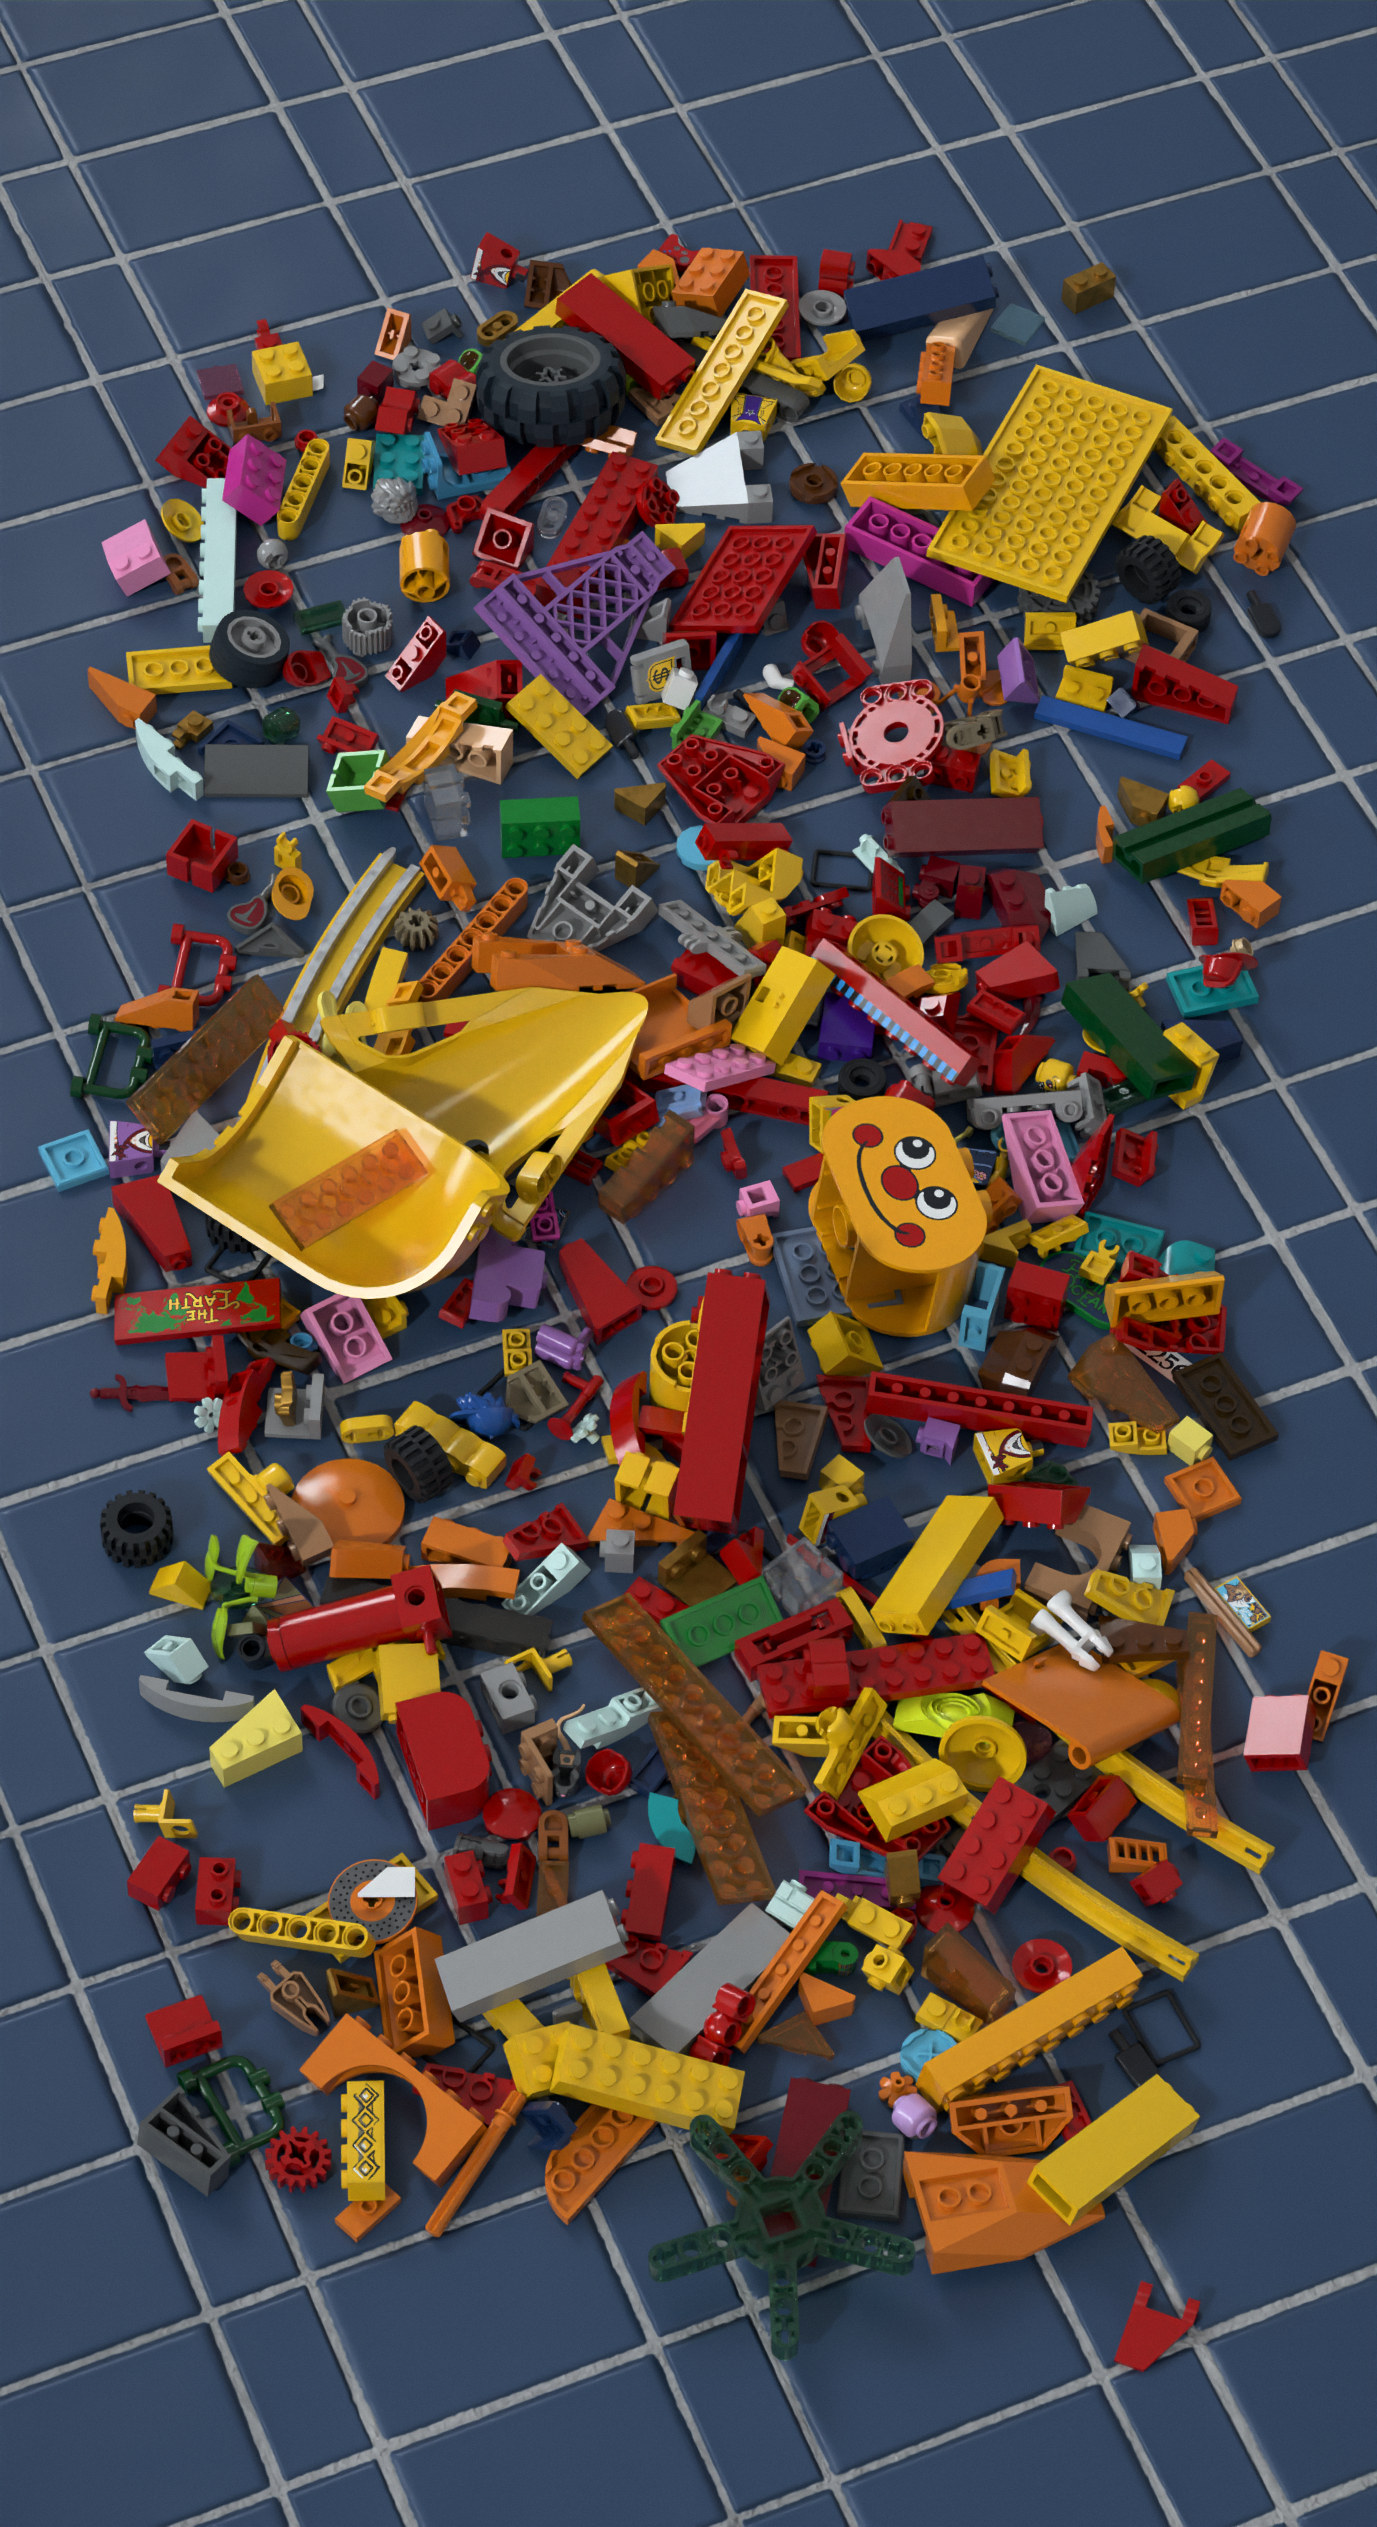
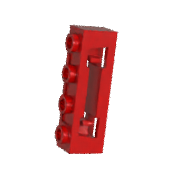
M836 1597L735 1640L734 1657L748 1680L753 1682L758 1679L756 1673L757 1665L803 1659V1649H808V1640L843 1638L844 1644L852 1639L854 1623ZM828 1611V1613L812 1620V1617ZM769 1636L768 1639H766V1640H764V1641H762V1642H759V1643L754 1644V1642H757V1641H759V1640H761V1639H763V1638Z

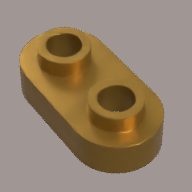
M511 311L498 312L478 326L477 341L481 345L489 347L496 340H504L506 334L514 332L518 328L517 315Z

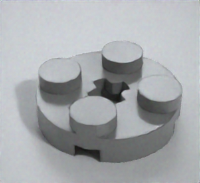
M415 346L405 347L404 352L398 354L393 360L392 369L396 382L410 390H421V386L428 385L429 388V373L441 366L440 357L428 350L417 349Z

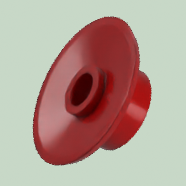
M224 392L209 403L206 413L209 420L214 424L227 427V410L232 409L234 423L246 421V410L250 406L237 394Z

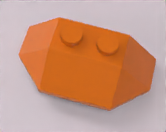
M1069 2086L1019 2088L975 2094L948 2102L952 2133L978 2154L1008 2156L1045 2151L1065 2125L1073 2118Z

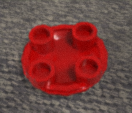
M506 1788L497 1791L488 1798L483 1807V1820L486 1831L503 1839L528 1840L532 1832L536 1830L541 1816V1808L537 1799L529 1792L517 1788Z

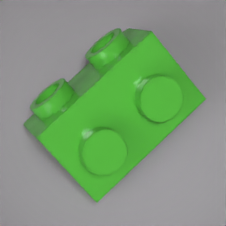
M696 699L691 707H686L681 721L675 723L671 729L672 749H675L690 734L714 739L723 727V720L701 711V701Z

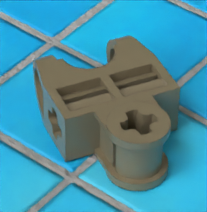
M1003 709L989 710L976 716H965L945 722L946 738L941 745L955 750H963L1007 736L1008 733L1007 730H1004L1001 716Z

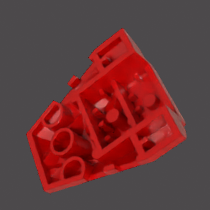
M1130 1250L1126 1255L1121 1268V1276L1117 1282H1131L1145 1278H1162L1170 1275L1159 1269L1162 1264L1157 1260ZM1221 1304L1219 1314L1143 1323L1124 1316L1115 1327L1111 1328L1110 1326V1334L1114 1335L1119 1342L1144 1351L1211 1355L1219 1352L1223 1353L1227 1307Z

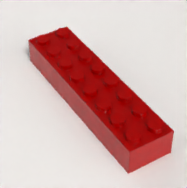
M612 451L546 567L610 551L616 546L622 545L625 539L629 538L641 517L636 505L637 489L642 482L658 477V465ZM585 565L554 573L553 575L564 587H569L589 570L590 566ZM598 570L590 577L598 578ZM540 577L536 583V599L545 607L557 597V594ZM582 584L575 590L582 591ZM589 584V593L597 594L599 586ZM566 597L558 604L567 605ZM573 597V606L583 608V599ZM557 611L567 615V612ZM574 614L575 618L583 619V615Z

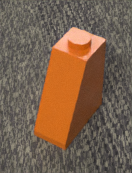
M338 1539L331 1551L329 1577L391 1579L390 1575L409 1570L410 1554H406V1546Z

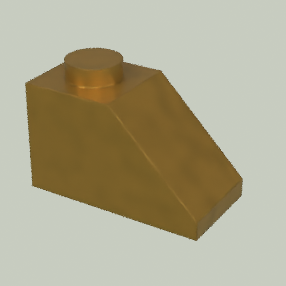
M1121 776L1117 797L1130 822L1140 827L1163 818L1167 810L1169 794Z
M917 1849L887 1853L884 1875L889 1905H897L898 1908L912 1907L915 1903L919 1902L921 1894Z

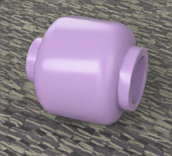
M919 2094L904 2095L895 2101L892 2122L910 2139H924L932 2134L937 2126V2111Z

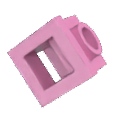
M770 1180L739 1189V1200L736 1201V1208L740 1216L749 1217L764 1213L766 1217H779L780 1199Z

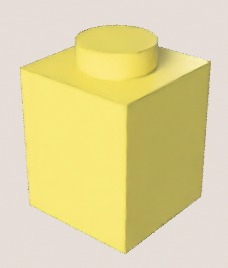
M1186 1416L1169 1432L1167 1449L1191 1466L1209 1457L1213 1450L1211 1447L1213 1434Z

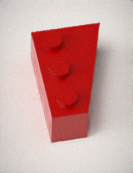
M816 534L802 558L816 609H841L849 558L846 534Z

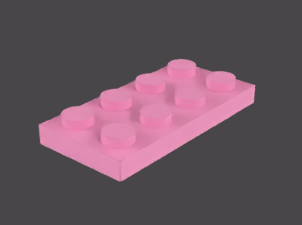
M731 1044L730 1047L716 1048L711 1052L697 1053L689 1058H678L677 1061L666 1063L664 1074L702 1092H708L773 1074L776 1063L766 1059V1056L760 1053H752L746 1050V1047L743 1045Z

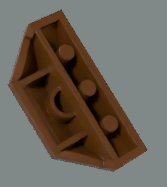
M1036 1327L999 1331L978 1372L982 1388L984 1390L1031 1397L1060 1336Z

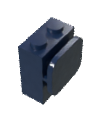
M888 1496L828 1521L827 1534L825 1535L828 1547L838 1555L843 1570L845 1572L848 1571L851 1577L858 1581H866L891 1570L896 1561L908 1555L916 1540Z

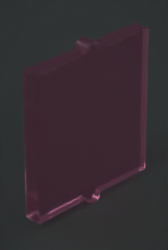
M236 364L215 365L212 368L196 370L204 400L216 399L219 394L224 392H233L237 395L244 394Z

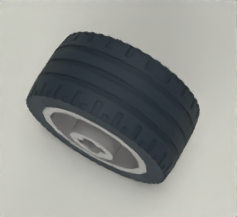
M238 610L225 615L218 624L210 644V662L217 673L232 684L250 689L264 688L274 683L281 674L289 654L290 642L285 629L272 617L254 610Z

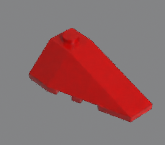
M1112 1114L1108 1115L1077 1153L1073 1162H1070L1085 1203L1076 1214L1082 1220L1105 1182L1115 1115Z

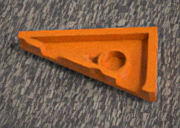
M609 1498L587 1538L590 1541L588 1547H595V1543H600V1540H606L607 1529L635 1531V1547L658 1546L659 1542H677V1546H679L695 1532Z

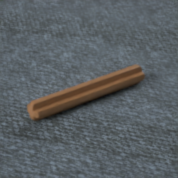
M1195 1567L1187 1570L1184 1580L1247 1656L1253 1658L1261 1652V1644L1200 1571Z

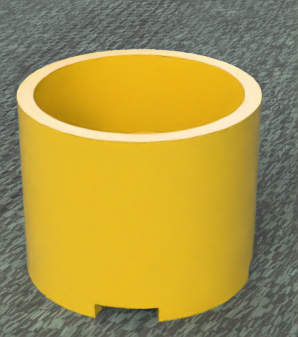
M690 1320L669 1325L655 1338L650 1356L649 1398L653 1407L687 1412L698 1338V1324L690 1323Z

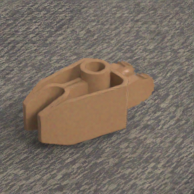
M275 1959L270 1965L273 1971L283 1979L282 1982L276 1986L266 1974L261 1972L257 1976L258 1981L270 1993L271 2008L301 2031L317 2037L319 2030L310 2021L308 2015H316L327 2026L330 2025V2018L322 2000L302 1972L293 1971L290 1973Z

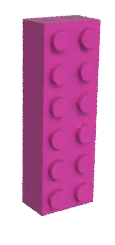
M871 496L845 526L844 534H846L848 550L883 566H886L894 557H899L906 577L971 607L975 605L995 580L927 557V548L939 528Z

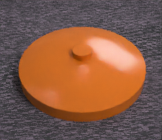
M337 1459L313 1468L299 1481L291 1498L323 1522L333 1544L338 1539L390 1544L400 1532L405 1516L404 1496L398 1482L382 1467L360 1459Z

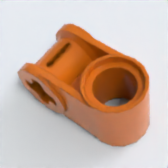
M762 1213L737 1219V1232L749 1261L759 1267L769 1265L773 1260L771 1248L774 1244V1239L769 1229L766 1215Z

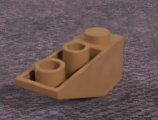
M267 1484V1494L263 1496L269 1510H275L279 1517L276 1524L281 1535H288L292 1545H289L288 1548L294 1561L300 1560L302 1566L305 1567L331 1555L334 1544L323 1522L272 1484Z

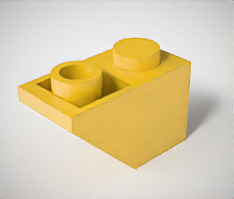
M357 438L347 439L343 488L367 491L374 464L376 441Z

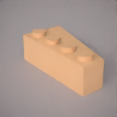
M417 717L406 736V744L429 717ZM463 722L464 731L449 745L450 754L439 765L501 785L513 764V729Z

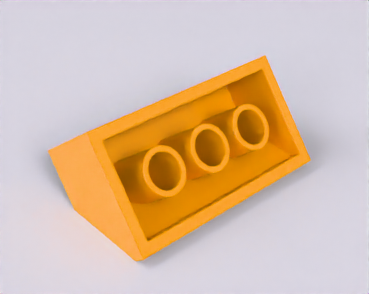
M1216 1271L1107 1284L1104 1304L1111 1328L1115 1327L1124 1316L1143 1323L1219 1314L1225 1282L1224 1276Z

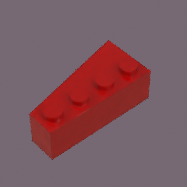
M1143 644L1135 665L1131 695L1139 702L1229 724L1236 704L1239 686Z

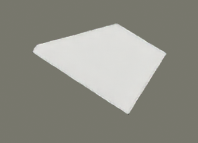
M387 1867L358 1892V1897H415V1867Z

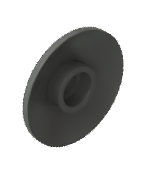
M870 1414L865 1419V1432L877 1450L894 1458H906L911 1453V1440L897 1422L885 1415Z

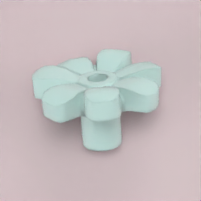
M209 1397L203 1398V1406H196L194 1409L195 1415L199 1416L194 1421L195 1425L199 1428L204 1427V1431L207 1433H212L214 1426L218 1428L223 1400L215 1398L212 1402V1399Z
M589 1413L585 1415L583 1421L581 1420L575 1428H572L573 1436L571 1440L574 1443L585 1437L591 1444L598 1441L600 1436L594 1431L598 1426L596 1424L599 1420L597 1414Z

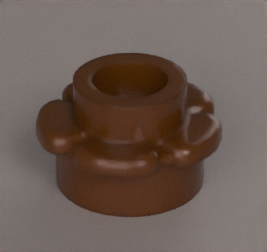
M237 861L228 865L225 875L226 881L231 882L232 885L240 886L250 880L251 875L245 863Z

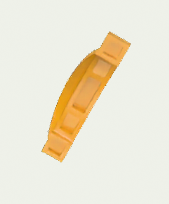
M455 691L446 701L442 702L409 742L389 762L374 772V776L364 786L365 794L386 803L396 792L403 794L413 783L420 785L450 754L449 745L464 731L463 722L478 707L476 699Z
M419 981L398 983L392 996L387 1000L385 1007L418 1002L424 987ZM413 1029L378 1034L373 1048L386 1055L410 1054L416 1042L411 1036Z

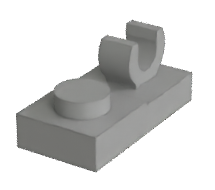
M714 694L702 710L722 719L723 730L744 739L757 722L755 714L730 705L726 699L724 701L718 700Z

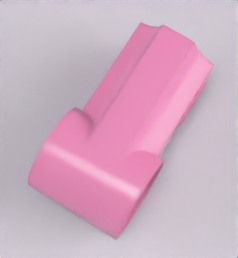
M721 1094L707 1096L705 1107L702 1108L703 1116L685 1120L679 1125V1131L685 1140L690 1144H696L713 1129L722 1128L727 1124L728 1100L725 1096Z

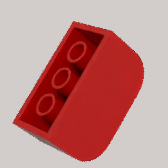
M436 1692L396 1702V1735L428 1831L472 1820L483 1812V1807L489 1798V1777L492 1776L489 1762L492 1761V1755L489 1745H483L481 1737H484L483 1727L480 1720H475L470 1705L464 1698L451 1692Z

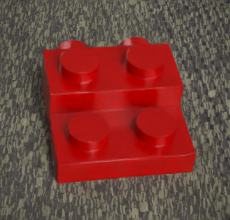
M814 908L806 922L803 954L811 957L823 938L838 943L847 951L849 936L859 922L851 915L841 917L832 914V911L828 908Z

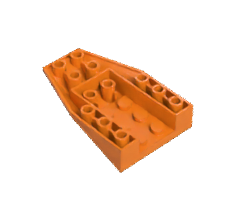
M904 2151L902 2173L909 2197H915L926 2234L924 2249L932 2275L1022 2260L1105 2219L1102 2203L1069 2226L1026 2183L1034 2166L1042 2160L987 2154Z

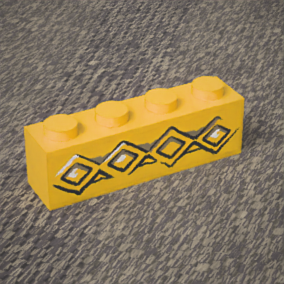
M384 2080L347 2081V2094H341V2113L347 2112V2119H341V2138H347V2144H341V2163H347V2170H341V2188L348 2189V2201L385 2200Z

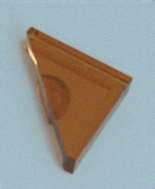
M806 2011L757 2036V2042L760 2045L766 2043L783 2047V2050L825 2057L828 2061L834 2059L833 2051Z

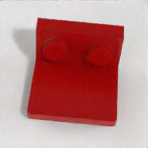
M212 1335L211 1346L206 1347L205 1352H174L165 1354L169 1401H202L205 1397L211 1398L212 1401L215 1398L223 1400L228 1386L223 1335Z
M202 1995L145 2015L146 2022L165 2068L223 2048L222 2030L218 2020H212Z

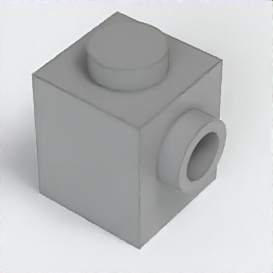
M607 1529L606 1540H600L599 1557L605 1558L604 1572L633 1573L635 1531Z

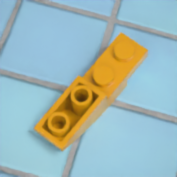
M108 1207L106 1217H101L100 1239H95L93 1245V1255L97 1256V1278L100 1280L98 1285L93 1286L91 1301L96 1304V1313L106 1315L108 1314L113 1292L124 1294L128 1271L124 1231L115 1209Z

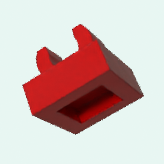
M334 677L327 698L337 713H346L348 706L356 702L353 694H358L360 691L356 684H347L343 677Z
M526 1453L514 1461L504 1485L513 1491L521 1485L528 1491L536 1488L537 1484L530 1479V1476L536 1479L542 1474L538 1468L533 1467L536 1458Z

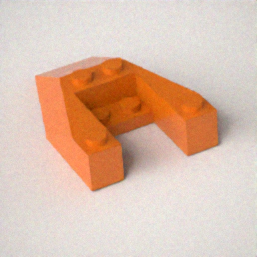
M483 932L481 936H473L471 967L477 973H491L490 985L496 991L541 987L579 992V987L593 988L592 990L598 991L603 990V987L627 989L639 988L645 985V981L632 970L582 944L580 940L567 939L565 942L500 937L497 936V933Z

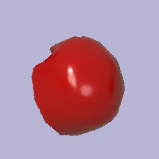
M824 620L812 623L801 637L800 643L803 652L811 658L829 646L833 639L839 635V631L833 624Z
M612 1749L596 1752L588 1760L585 1768L587 1783L597 1792L607 1796L622 1793L630 1784L633 1774L630 1762L622 1754Z

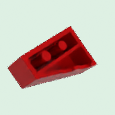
M640 1843L639 1850H633L630 1868L635 1869L634 1879L628 1880L625 1897L630 1898L629 1908L622 1910L620 1924L624 1925L627 1934L641 1939L661 1942L668 1897L672 1887L673 1868L676 1867L677 1861L675 1848Z

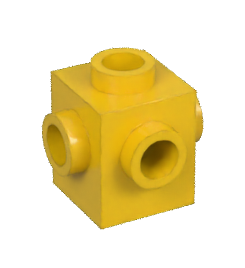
M876 1944L872 1952L867 1954L861 1968L868 1977L867 1983L879 1991H883L885 1988L897 1995H900L915 1971L907 1959L904 1958V1954L892 1946H888L886 1949Z

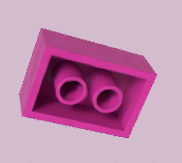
M247 434L229 450L222 501L262 526L280 510L287 460L279 453L265 446L261 441Z

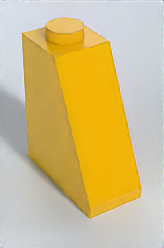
M771 897L750 906L734 925V928L742 933V941L748 949L759 942L777 939L778 943L784 946L786 914L775 899Z

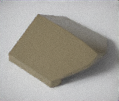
M541 1360L507 1376L505 1404L507 1407L513 1408L514 1413L518 1414L521 1420L537 1424L569 1406Z

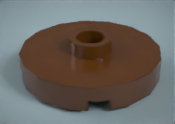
M815 463L800 465L792 471L789 478V490L792 496L807 504L825 503L832 499L837 492L838 477L832 469L825 465L821 467L815 466Z

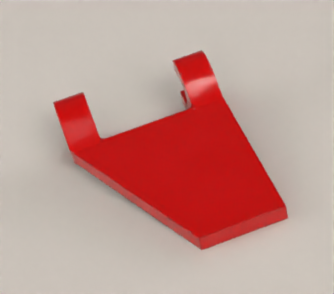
M1141 2281L1114 2362L1145 2372L1193 2327L1200 2308V2301L1188 2298L1182 2319L1147 2308L1153 2285Z

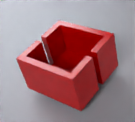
M191 819L166 853L167 875L187 883L191 879L192 885L214 893L224 879L228 865L236 862L239 858L238 838L216 829L214 832L215 849H213L212 827Z
M1017 1260L1008 1284L1004 1318L1015 1323H1023L1044 1331L1048 1330L1057 1333L1066 1307L1070 1275Z

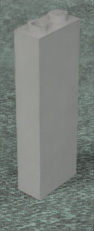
M600 1890L436 1958L435 1962L451 2011L458 2021L463 2022L627 1954L625 1942L629 1941V1937L624 1925H618L615 1916L620 1915L614 1898L608 1899L604 1891Z
M751 1902L629 2019L631 2039L639 2043L689 2056L690 2049L697 2041L698 2035L705 2037L703 2030L705 2019L709 2014L717 2011L712 2005L715 2003V1997L720 1987L726 1983H732L749 1992L790 1933Z

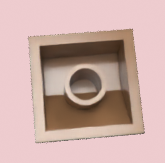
M750 973L740 975L694 997L689 1001L687 1022L697 1030L725 1018L732 1025L736 1024L749 1003L752 975Z

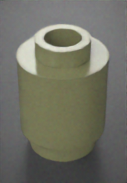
M601 1804L573 1810V1814L566 1815L571 1838L579 1837V1839L605 1834L607 1833V1827L611 1826L608 1808L602 1810Z

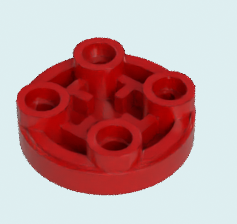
M658 477L642 482L636 492V505L644 522L652 528H655V524L674 523L677 509L676 504L679 502L678 492L674 489L671 490Z

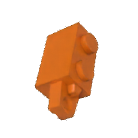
M431 845L419 862L422 870L440 900L453 901L460 911L469 912L476 902L472 892L477 885L475 879L456 847Z

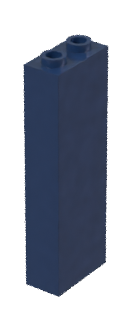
M983 255L843 290L844 302L851 327L859 335L861 342L996 308V298H999V292L996 283L992 284L990 277H993L990 263L985 262Z

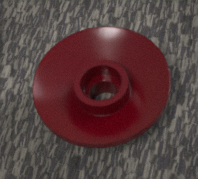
M429 504L418 505L413 519L407 523L400 524L404 535L435 529L442 537L448 532L450 526L446 512L437 506Z

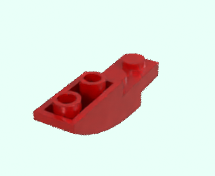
M271 1357L249 1362L245 1371L232 1375L223 1397L218 1424V1453L221 1457L227 1452L231 1454L242 1452L247 1446V1441L252 1431L257 1427V1422L263 1411L256 1403L261 1399V1393L270 1381L271 1374L276 1366Z

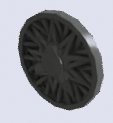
M353 1683L345 1685L337 1691L332 1700L331 1712L333 1716L340 1719L360 1736L370 1734L379 1728L382 1721L380 1717L379 1694L376 1690L365 1684Z

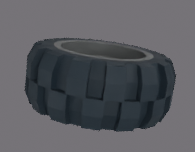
M550 325L534 326L532 330L527 331L520 329L506 334L504 340L494 341L487 348L485 354H483L476 371L477 404L485 422L500 435H507L509 441L522 445L532 443L536 444L537 447L554 448V445L566 444L567 446L581 444L584 442V439L589 437L595 439L606 433L609 426H614L625 406L626 370L624 362L612 343H607L604 337L592 331L585 333L577 327L563 326V328H550Z

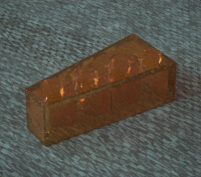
M670 1109L664 1115L666 1122L660 1129L655 1126L648 1134L650 1138L642 1149L637 1147L631 1153L627 1167L625 1168L621 1165L599 1191L598 1208L623 1225L630 1218H635L648 1201L652 1202L657 1197L659 1191L665 1185H670L676 1178V1175L683 1168H688L694 1160L695 1126Z

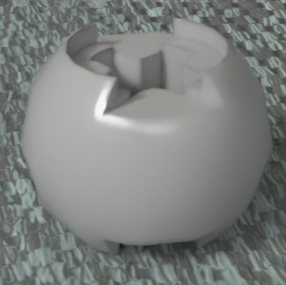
M266 539L257 550V559L264 568L277 570L288 559V549L279 539Z

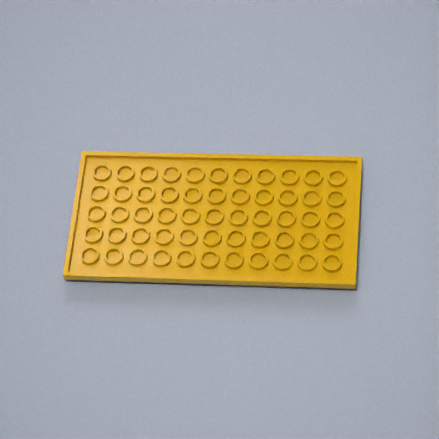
M1036 364L982 455L987 457L996 480L973 511H949L927 548L926 556L1067 603L1169 422L1173 409Z

